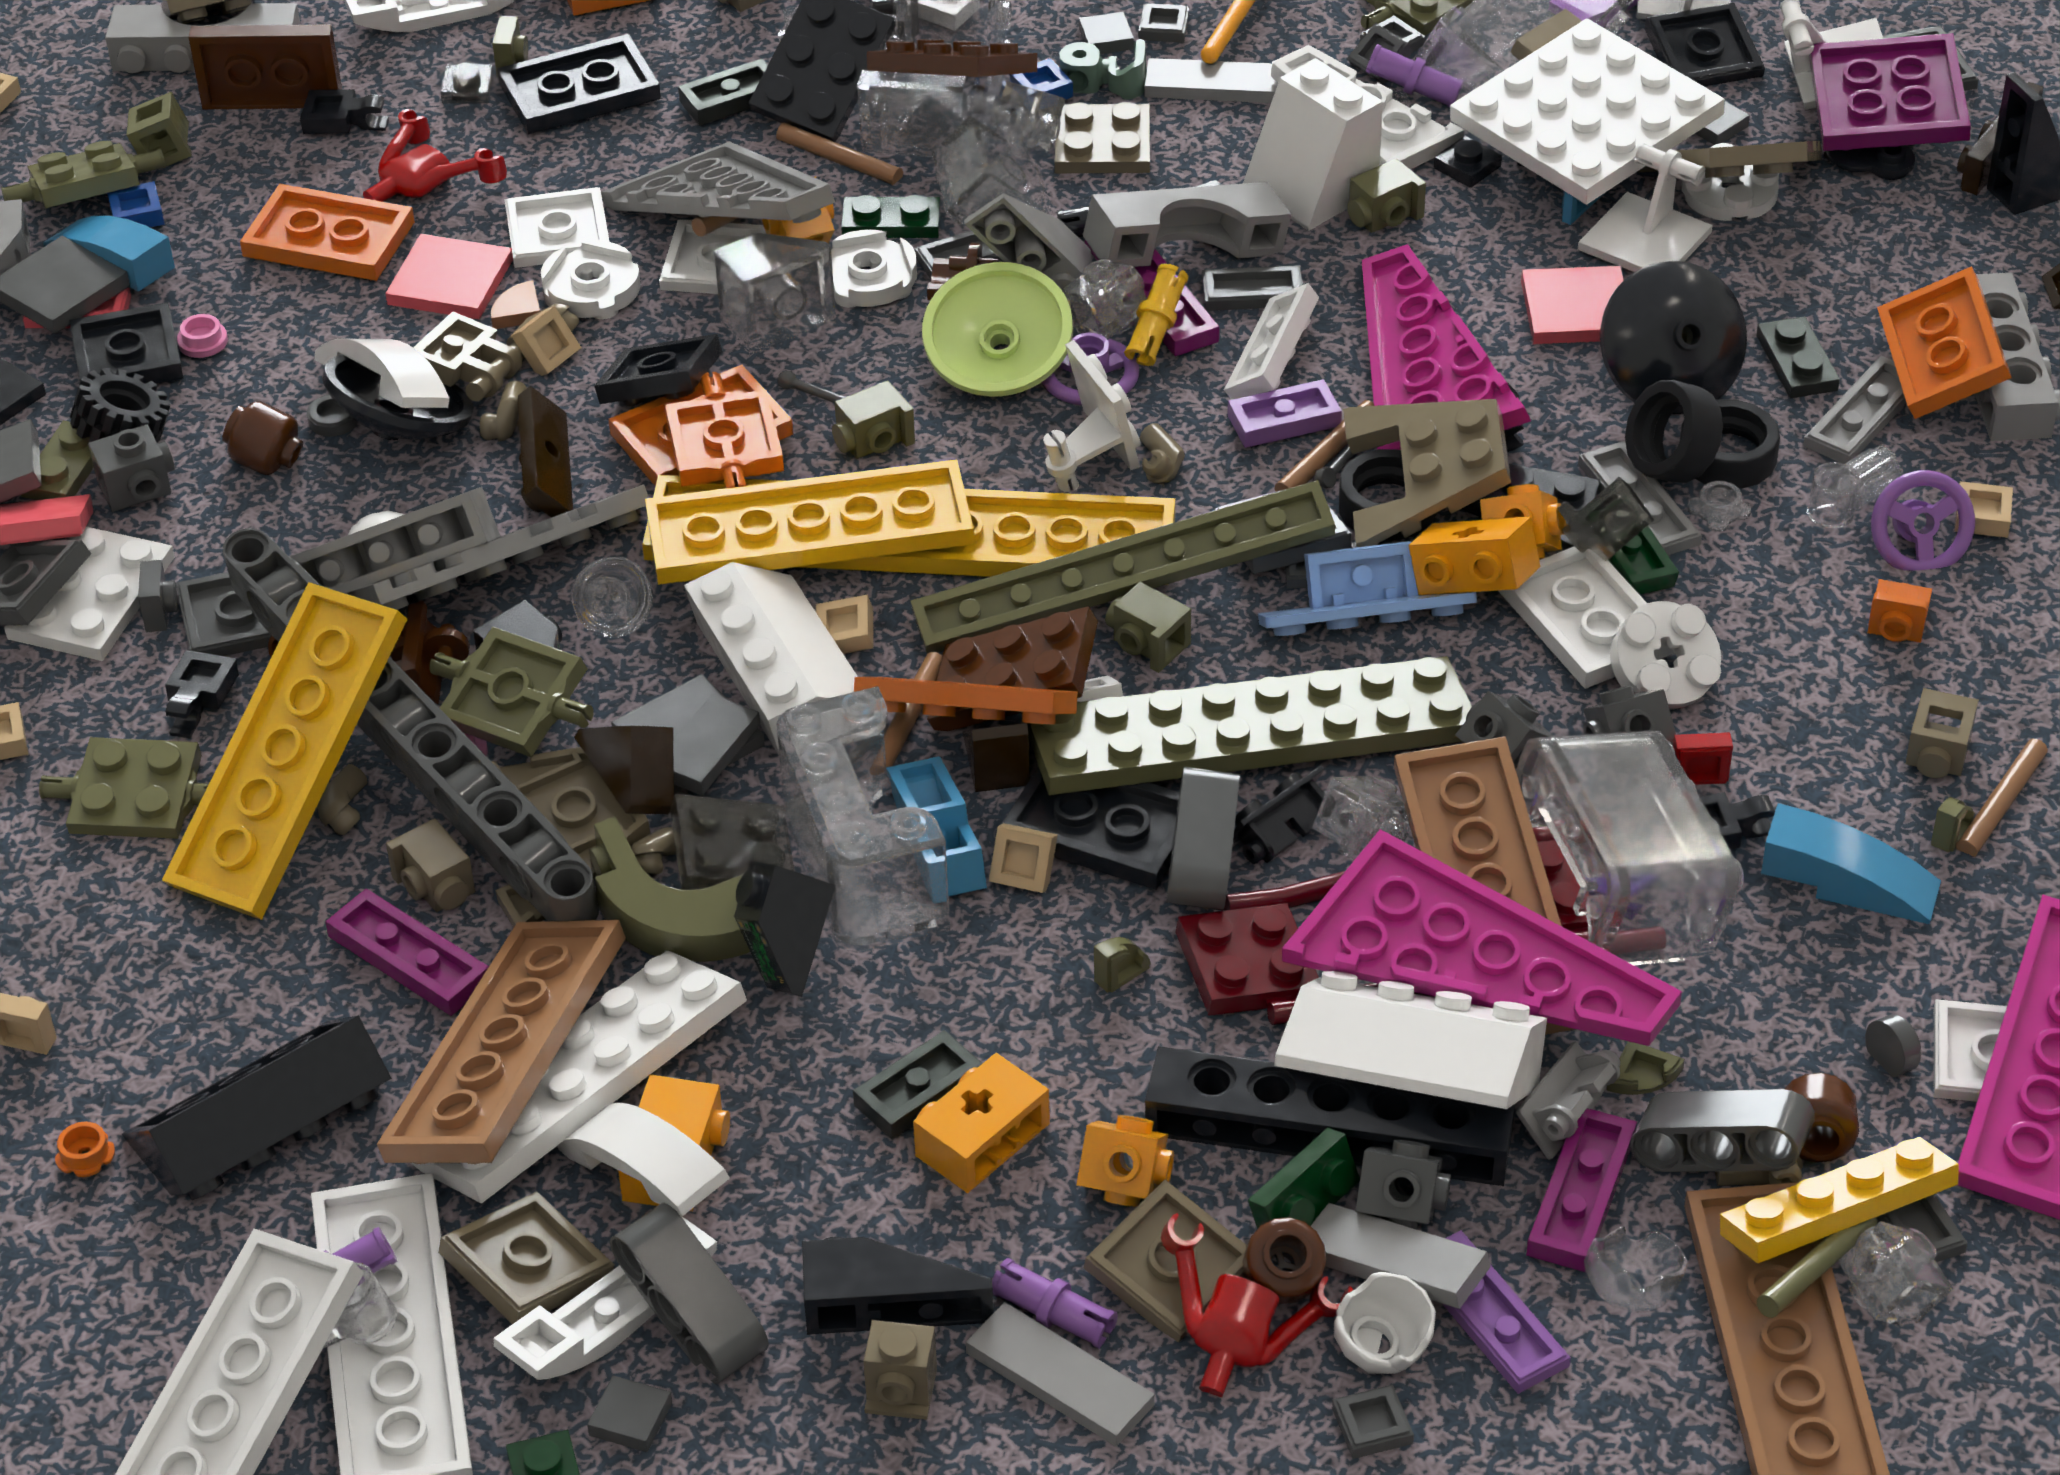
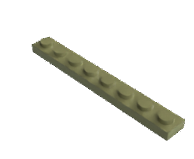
M1316 480L911 600L912 612L926 653H938L944 651L945 644L955 642L960 638H971L1001 630L1009 625H1019L1046 618L1057 612H1068L1113 601L1118 597H1123L1139 582L1151 588H1157L1335 535V522L1320 483Z

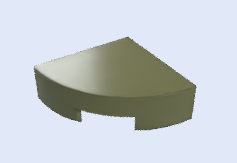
M1954 797L1947 798L1937 809L1931 845L1946 852H1953L1957 842L1974 819L1973 809Z
M1110 938L1094 946V982L1107 993L1114 992L1150 968L1151 962L1148 955L1127 938Z
M1628 1041L1619 1058L1620 1076L1613 1084L1607 1085V1091L1628 1095L1657 1091L1672 1083L1680 1075L1684 1068L1685 1059Z

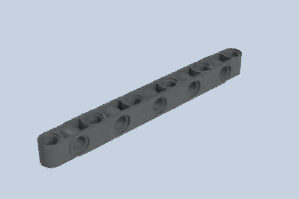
M254 528L241 529L232 533L223 544V555L232 588L252 610L265 629L279 642L308 582L316 585L319 584L266 533ZM389 657L357 725L522 898L528 900L547 921L596 920L599 915L593 874L586 862L568 845L564 837L550 821Z

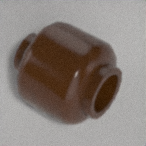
M262 401L252 402L246 407L238 406L228 419L222 436V441L227 444V453L234 462L263 475L273 474L281 465L291 468L299 458L303 448V441L298 439L297 420L293 416Z
M1819 1072L1804 1074L1793 1079L1784 1088L1785 1090H1792L1803 1095L1811 1103L1815 1111V1121L1800 1152V1159L1812 1162H1830L1845 1156L1854 1147L1860 1132L1856 1096L1846 1082L1835 1075Z
M1291 1217L1274 1218L1260 1225L1250 1237L1243 1257L1244 1276L1246 1279L1276 1293L1280 1298L1279 1304L1296 1303L1309 1296L1320 1282L1327 1262L1325 1245L1318 1232L1306 1222ZM1284 1257L1287 1258L1291 1263L1285 1262ZM1273 1258H1276L1277 1266H1274L1271 1260Z

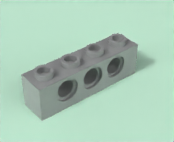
M2012 272L1976 274L2012 377L1975 394L1990 441L2052 438L2055 421L2060 420V390H2054L2051 382L2050 360L2047 356L2042 357L2040 352L2038 327L2036 324H2030L2027 296L2025 292H2019Z
M482 487L289 557L297 561L320 586L348 593L484 544L501 536Z

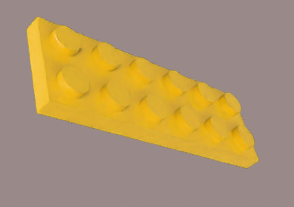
M957 459L645 499L658 585L695 580L731 562L766 570H776L974 544V527Z
M308 582L162 878L163 882L176 889L262 920L407 622V618L396 609Z

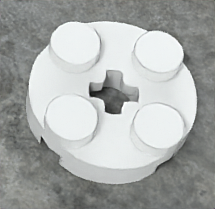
M1720 143L1713 145L1711 148L1731 147L1734 145ZM1745 165L1744 176L1705 178L1704 175L1702 182L1698 186L1682 180V192L1685 195L1687 204L1693 210L1706 217L1732 221V217L1741 218L1748 216V220L1762 216L1775 205L1778 197L1779 173L1753 175V165ZM1722 183H1735V184H1736V185H1731V186H1729V187H1727V188L1722 187Z
M859 230L843 234L832 241L833 249L828 251L826 255L822 251L819 256L818 268L821 287L829 296L835 299L837 304L847 308L880 306L906 298L912 292V286L917 279L916 254L913 247L902 238H900V244L887 240L886 232ZM863 267H870L871 269L864 270V269H861V268H863Z
M606 241L581 242L582 250L567 254L566 247L550 255L541 269L542 288L545 302L549 307L560 303L570 306L568 310L579 318L609 319L615 316L620 309L628 306L639 293L641 284L638 264L633 263L632 254L618 244Z
M1656 601L1640 606L1621 624L1610 647L1612 670L1621 687L1632 685L1633 692L1635 693L1664 689L1669 709L1686 707L1698 701L1719 679L1721 674V650L1717 637L1706 622L1703 611L1692 604L1679 605L1675 602ZM1661 644L1668 646L1675 652L1677 658L1674 660V668L1668 667L1665 660L1656 659L1654 652L1661 648Z

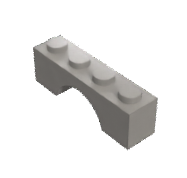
M251 3L241 14L230 20L203 26L301 24L297 3ZM114 5L105 37L112 71H125L128 73L140 71H173L177 73L195 71L188 38L190 28L194 25L182 24L170 19L163 12L160 5Z
M1268 182L1092 194L1083 237L1105 269L1150 266L1154 249L1163 243L1174 240H1194L1209 243L1226 250L1237 258L1262 257L1282 252L1292 214Z

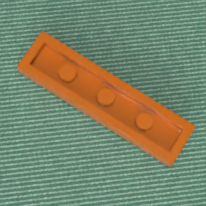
M854 677L853 699L874 700L873 711L906 713L907 703L923 704V715L955 716L956 707L972 708L973 719L1005 720L1006 711L1022 712L1023 723L1055 724L1056 714H1076L1078 692L892 677Z

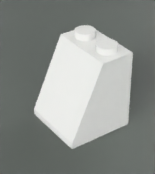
M1316 58L1280 77L1243 184L1268 182L1291 212V219L1308 231L1347 209L1349 202L1350 179L1380 166L1383 101Z

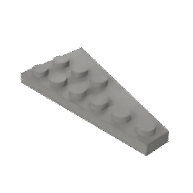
M730 141L601 192L604 204L610 209L617 211L699 215V217L720 216L792 220L794 223L812 220L821 215V208L835 203L829 183Z
M643 484L345 594L398 610L409 605L406 598L409 594L415 593L417 601L459 587L455 578L457 576L464 575L466 583L508 569L505 558L512 557L514 565L544 555L541 545L553 540L560 539L562 547L592 537L589 527L607 521L610 530L639 519L636 509L646 506L645 499L649 498Z

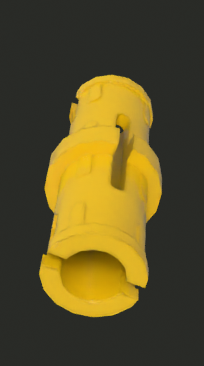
M1160 264L1158 266L1157 275L1147 300L1140 302L1136 311L1139 320L1124 354L1128 359L1132 360L1135 353H1139L1136 358V362L1139 365L1153 366L1155 364L1156 356L1165 333L1176 322L1177 314L1174 311L1189 276L1186 271L1181 270L1178 277H1174L1179 268L1175 265Z

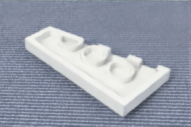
M1310 45L1272 62L1271 77L1276 82H1279L1280 77L1316 58L1382 100L1380 165L1397 158L1409 169H1412L1433 159L1464 136V129L1451 122L1444 127L1431 119V111L1416 103L1412 107L1400 103L1392 98L1393 90L1380 83L1374 85L1356 79V70Z

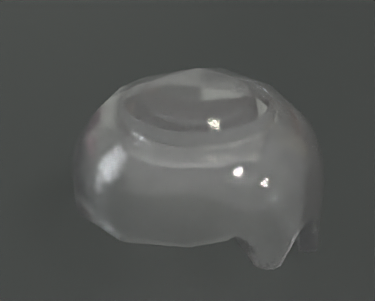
M1620 1226L1604 1238L1592 1240L1584 1259V1266L1588 1279L1602 1299L1622 1310L1643 1313L1652 1312L1664 1306L1671 1299L1686 1272L1688 1261L1681 1247L1665 1234L1651 1231L1641 1240H1633L1626 1236L1625 1227ZM1633 1275L1643 1276L1649 1285L1642 1288L1639 1281Z

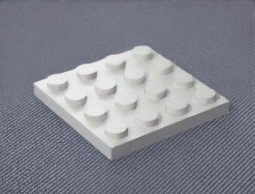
M1586 18L1451 104L1450 120L1587 205L1645 167V165L1635 163L1637 158L1635 157L1636 151L1642 143L1667 152L1724 115L1725 99Z

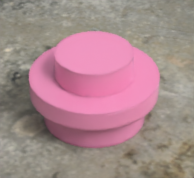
M197 314L188 317L180 325V331L177 335L179 350L183 354L194 358L215 355L222 351L228 342L225 327L220 324L216 317L209 314Z

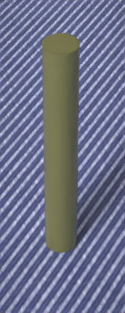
M1876 1217L1827 1236L1757 1298L1759 1311L1766 1317H1776L1877 1226Z

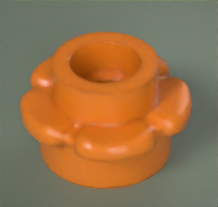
M78 1122L65 1128L59 1135L57 1140L59 1153L55 1156V1162L57 1167L66 1174L74 1172L77 1177H90L99 1173L103 1164L111 1163L115 1155V1146L113 1142L108 1141V1135L98 1124Z

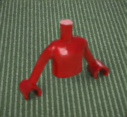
M406 109L399 113L398 120L401 128L385 149L379 162L378 174L380 182L365 190L363 197L364 199L381 202L386 201L397 193L411 198H420L454 176L478 170L480 180L484 183L492 184L505 179L507 169L504 157L501 155L494 157L492 151L486 148L477 150L473 158L455 163H450L443 153L428 144H422L401 155L407 143L418 144L430 138L427 118L425 116L417 117L416 112Z
M1176 1213L1171 1216L1161 1232L1162 1245L1176 1257L1186 1329L1190 1337L1194 1339L1195 1344L1211 1355L1199 1386L1201 1391L1223 1397L1234 1365L1249 1368L1257 1365H1267L1275 1360L1292 1341L1322 1316H1337L1336 1311L1347 1293L1353 1291V1288L1349 1286L1344 1291L1340 1303H1331L1324 1295V1287L1328 1282V1276L1322 1278L1311 1292L1310 1302L1283 1322L1269 1336L1270 1325L1280 1301L1276 1293L1248 1279L1231 1274H1222L1217 1279L1210 1302L1203 1313L1202 1297L1194 1256V1248L1204 1234L1202 1223H1199L1191 1240H1182L1174 1231V1223L1179 1216Z

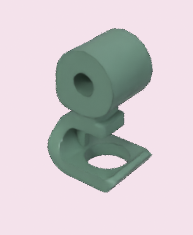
M1138 39L1134 42V62L1122 70L1117 65V56H1109L1108 59H1102L1099 49L1090 43H1071L1063 47L1059 53L1060 69L1073 81V93H1096L1099 91L1100 86L1108 84L1109 91L1128 100L1141 96L1145 91L1146 47L1144 40Z

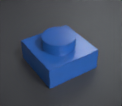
M1051 58L1037 62V72L1010 74V88L1031 111L1073 97V81Z
M155 181L107 193L112 216L129 219L148 227L165 225Z

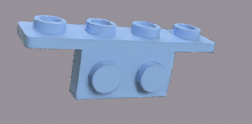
M1410 541L1304 554L1309 607L1258 613L1259 625L1265 628H1273L1274 636L1302 634L1306 632L1305 624L1326 621L1327 629H1346L1359 626L1358 617L1379 615V623H1393L1411 620V611L1431 608L1432 616L1464 613L1463 604L1477 603V593L1419 595L1409 550Z

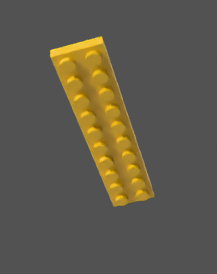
M658 475L653 498L726 488L724 480L681 487L679 476ZM745 479L746 486L785 481ZM964 489L974 527V544L800 566V568L992 577L1174 523L1175 498ZM647 521L642 543L644 560L654 561Z

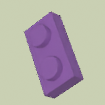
M1324 379L1228 401V418L1244 448L1335 428L1341 423L1342 410Z

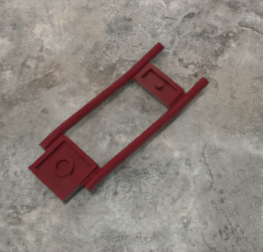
M1606 818L1532 826L1563 928L1606 951L1639 948L1663 943L1664 931L1659 922L1604 929L1600 926L1602 918L1565 845L1609 840L1611 828ZM1345 871L1280 888L1227 894L1224 911L1178 916L1175 933L1208 1016L1267 1008L1268 1019L1271 1025L1288 1022L1301 986L1319 978L1316 969L1282 962V948L1298 929L1290 908L1322 900ZM1371 982L1364 985L1378 988L1379 984Z

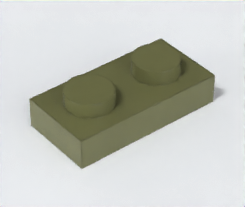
M63 420L40 454L42 486L21 494V497L43 500L75 496L94 468L88 445L90 437L81 439L76 434L78 428H72L69 421Z

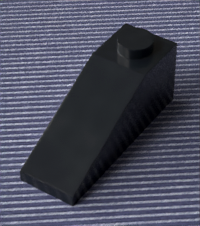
M2012 72L2006 74L1987 189L2014 215L2060 200V139L2043 98L2018 74Z
M829 1237L823 1240L802 1241L807 1335L870 1331L872 1320L934 1327L982 1324L994 1313L992 1278L866 1237Z

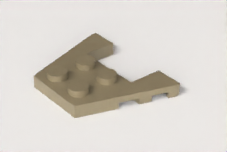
M1821 141L1677 150L1681 153L1682 159L1705 166V178L1744 176L1745 165H1753V175L1793 172V162L1822 160ZM1645 166L1637 172H1655L1658 170Z
M1496 399L1361 406L1343 409L1346 441L1352 454L1400 441L1406 492L1404 498L1353 512L1357 547L1378 545L1379 542L1398 532H1401L1402 536L1406 538L1422 529L1421 520L1446 507L1450 514L1511 483L1503 418Z
M581 747L533 754L530 757V762L499 767L496 761H491L561 833L568 845L589 866L594 880L597 874L590 858L589 849L596 847L595 823L616 816L630 847H632L633 843L650 834L646 815L625 813ZM509 884L495 890L498 903L513 928L517 922H541L545 919L528 900L522 898Z

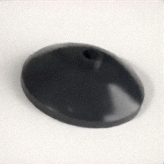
M1666 261L1646 266L1634 272L1617 287L1610 297L1602 317L1600 347L1605 367L1614 384L1634 403L1647 387L1660 380H1675L1701 387L1711 393L1715 400H1717L1729 390L1741 371L1747 348V329L1738 300L1730 288L1718 276L1696 264ZM1685 326L1689 327L1693 333V339L1690 344L1685 343L1682 339V330ZM1679 405L1672 414H1684L1682 405Z
M344 355L330 359L325 365L322 381L331 398L355 421L371 429L375 435L387 440H399V438L420 440L452 434L464 428L471 420L474 409L473 403L466 393L455 384L451 387L443 384L449 396L448 408H401L379 396L380 374Z

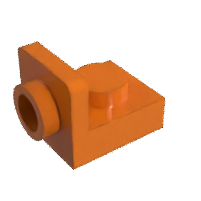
M1879 579L1873 596L1867 633L1881 635L1885 639L1894 642L1908 640L1921 643L1932 588Z

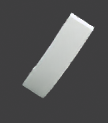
M344 0L353 23L367 28L392 32H414L486 16L516 1Z
M334 339L322 344L315 350L314 360L323 365H326L330 359L336 356L344 355L380 374L379 396L401 408H448L449 396L438 374L423 355L406 343L393 339Z
M627 1103L609 1104L557 1146L570 1160L590 1170L603 1162L641 1181L652 1201L658 1204L665 1203L670 1205L681 1216H684L730 1179L726 1170L711 1155L680 1130L647 1110Z
M682 1217L712 1257L717 1250V1241ZM619 1265L551 1314L539 1305L494 1337V1347L537 1380L550 1379L580 1369L608 1354L651 1318L655 1312Z

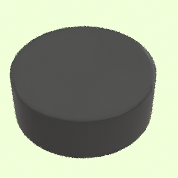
M329 394L314 400L307 409L310 429L321 436H340L350 432L358 424Z
M1891 1014L1868 1025L1865 1034L1867 1051L1891 1077L1900 1076L1918 1067L1921 1059V1044L1916 1031L1907 1020L1899 1015Z

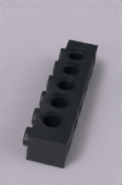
M1160 1046L1157 1048L1145 1098V1119L1154 1122L1152 1131L1168 1134V1139L1295 1157L1328 1127L1346 1134L1355 1165L1362 1166L1364 1151L1368 1147L1377 1146L1392 1149L1394 1140H1406L1430 1145L1429 1155L1443 1158L1441 1173L1451 1174V1179L1504 1186L1513 1133L1515 1104L1508 1109L1277 1067L1274 1066L1275 1062L1260 1061L1249 1057L1224 1056L1197 1052L1191 1049H1174Z

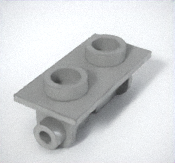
M1577 1041L1572 1042L1517 1109L1516 1114L1548 1160L1553 1159L1564 1145L1566 1138L1571 1137L1578 1128L1577 1120L1587 1108L1593 1109L1607 1085L1613 1084L1619 1078L1620 1059L1614 1052L1602 1050L1601 1052L1586 1055Z

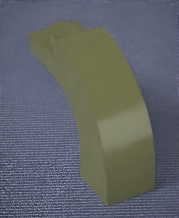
M616 816L594 824L596 847L589 849V854L597 874L595 886L598 907L606 920L620 921L626 941L654 956L661 955L665 951H671L694 962L718 961L750 952L734 917L738 904L736 901V889L742 875L698 890H681L668 887L651 878L642 869Z

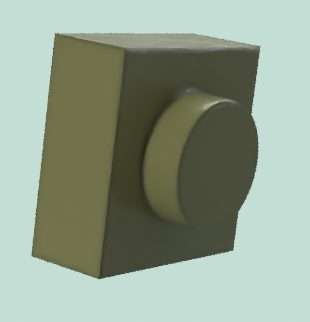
M499 16L492 43L497 78V68L528 60V38L526 35H520L518 16Z

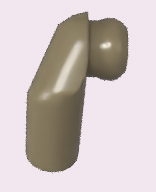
M510 381L507 383L501 395L497 414L484 413L480 417V435L483 439H498L500 442L512 437L519 420L518 395L527 389L524 383L520 381Z
M1152 423L1145 427L1140 435L1141 443L1153 454L1150 461L1145 457L1143 458L1142 469L1146 473L1148 480L1153 483L1164 484L1176 477L1185 458L1183 448L1161 425Z
M352 764L345 766L327 784L317 805L320 821L325 827L328 824L332 826L338 835H345L360 820L359 812L348 803L367 785L365 774L361 769Z
M702 824L660 828L633 843L631 849L638 863L647 874H660L663 871L662 856L705 851Z

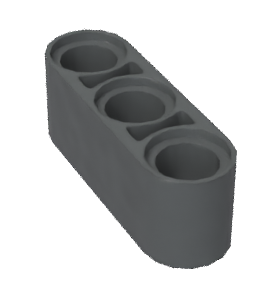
M1183 767L1166 903L1224 910L1230 873L1240 774Z
M1785 1089L1659 1093L1651 1098L1630 1141L1631 1152L1635 1159L1643 1166L1660 1172L1784 1170L1796 1163L1815 1121V1111L1811 1103L1803 1095Z
M665 1203L658 1205L610 1238L612 1252L623 1271L695 1366L702 1363L715 1376L711 1380L715 1385L768 1349V1337L755 1314L683 1218L670 1205Z

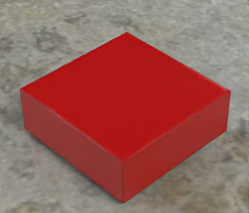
M1730 732L1674 735L1670 767L1673 784H1676V786L1725 784L1726 781H1729L1733 752Z

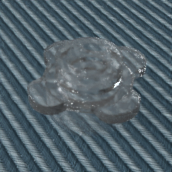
M1713 481L1704 485L1700 490L1699 498H1691L1687 507L1690 514L1700 516L1707 522L1709 529L1718 532L1727 530L1729 524L1738 519H1748L1751 514V506L1746 502H1742L1740 489L1734 484L1725 481Z

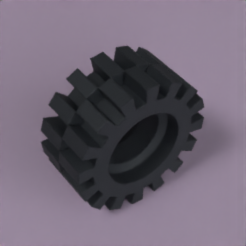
M109 368L101 369L100 374L93 370L88 372L87 377L83 376L80 380L70 414V424L72 428H78L76 434L81 439L90 437L89 442L118 434L123 430L134 429L148 424L158 443L161 440L169 414L170 401H166L167 394L164 390L156 391L158 385L153 381L146 384L143 383L144 376L135 373L134 377L131 378L126 376V370L117 369L116 375L112 374Z

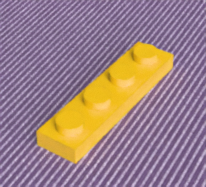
M1921 1137L1905 1140L1897 1146L1866 1158L1853 1160L1845 1166L1814 1178L1804 1179L1796 1185L1765 1197L1752 1199L1747 1204L1721 1213L1720 1235L1756 1263H1761L1958 1185L1959 1164Z

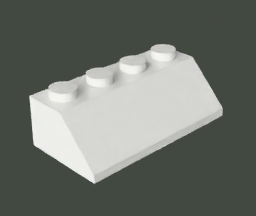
M731 562L684 585L699 628L749 708L759 712L760 726L781 759L813 749L880 716L879 711H873V700L853 699L854 677L858 676L792 575Z
M1325 971L1322 972V978L1319 977L1301 986L1278 1046L1274 1066L1508 1109L1529 1095L1539 1084L1547 1018L1529 1015L1530 1007L1520 1003L1499 1001L1494 1002L1493 1008L1471 1004L1472 997L1459 992L1439 991L1436 992V996L1433 998L1414 994V986L1407 983L1382 981L1379 982L1377 988L1357 984L1358 977L1354 974Z

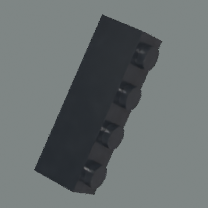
M359 1015L330 1020L123 1132L122 1136L171 1196L188 1193L191 1200H195L223 1185L224 1181L220 1174L241 1163L245 1171L275 1156L277 1153L273 1144L293 1134L296 1141H300L328 1126L324 1116L344 1105L347 1113L374 1101L379 1097L375 1087L392 1078Z

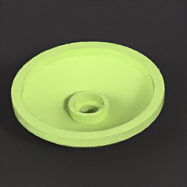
M1011 262L985 263L966 269L953 276L938 289L930 300L922 323V338L925 352L934 370L946 382L962 391L989 397L1017 394L1031 389L1046 380L1067 355L1065 344L1071 342L1073 336L1071 309L1060 287L1042 272L1023 264ZM999 344L1008 345L1007 348L1001 350L993 349Z

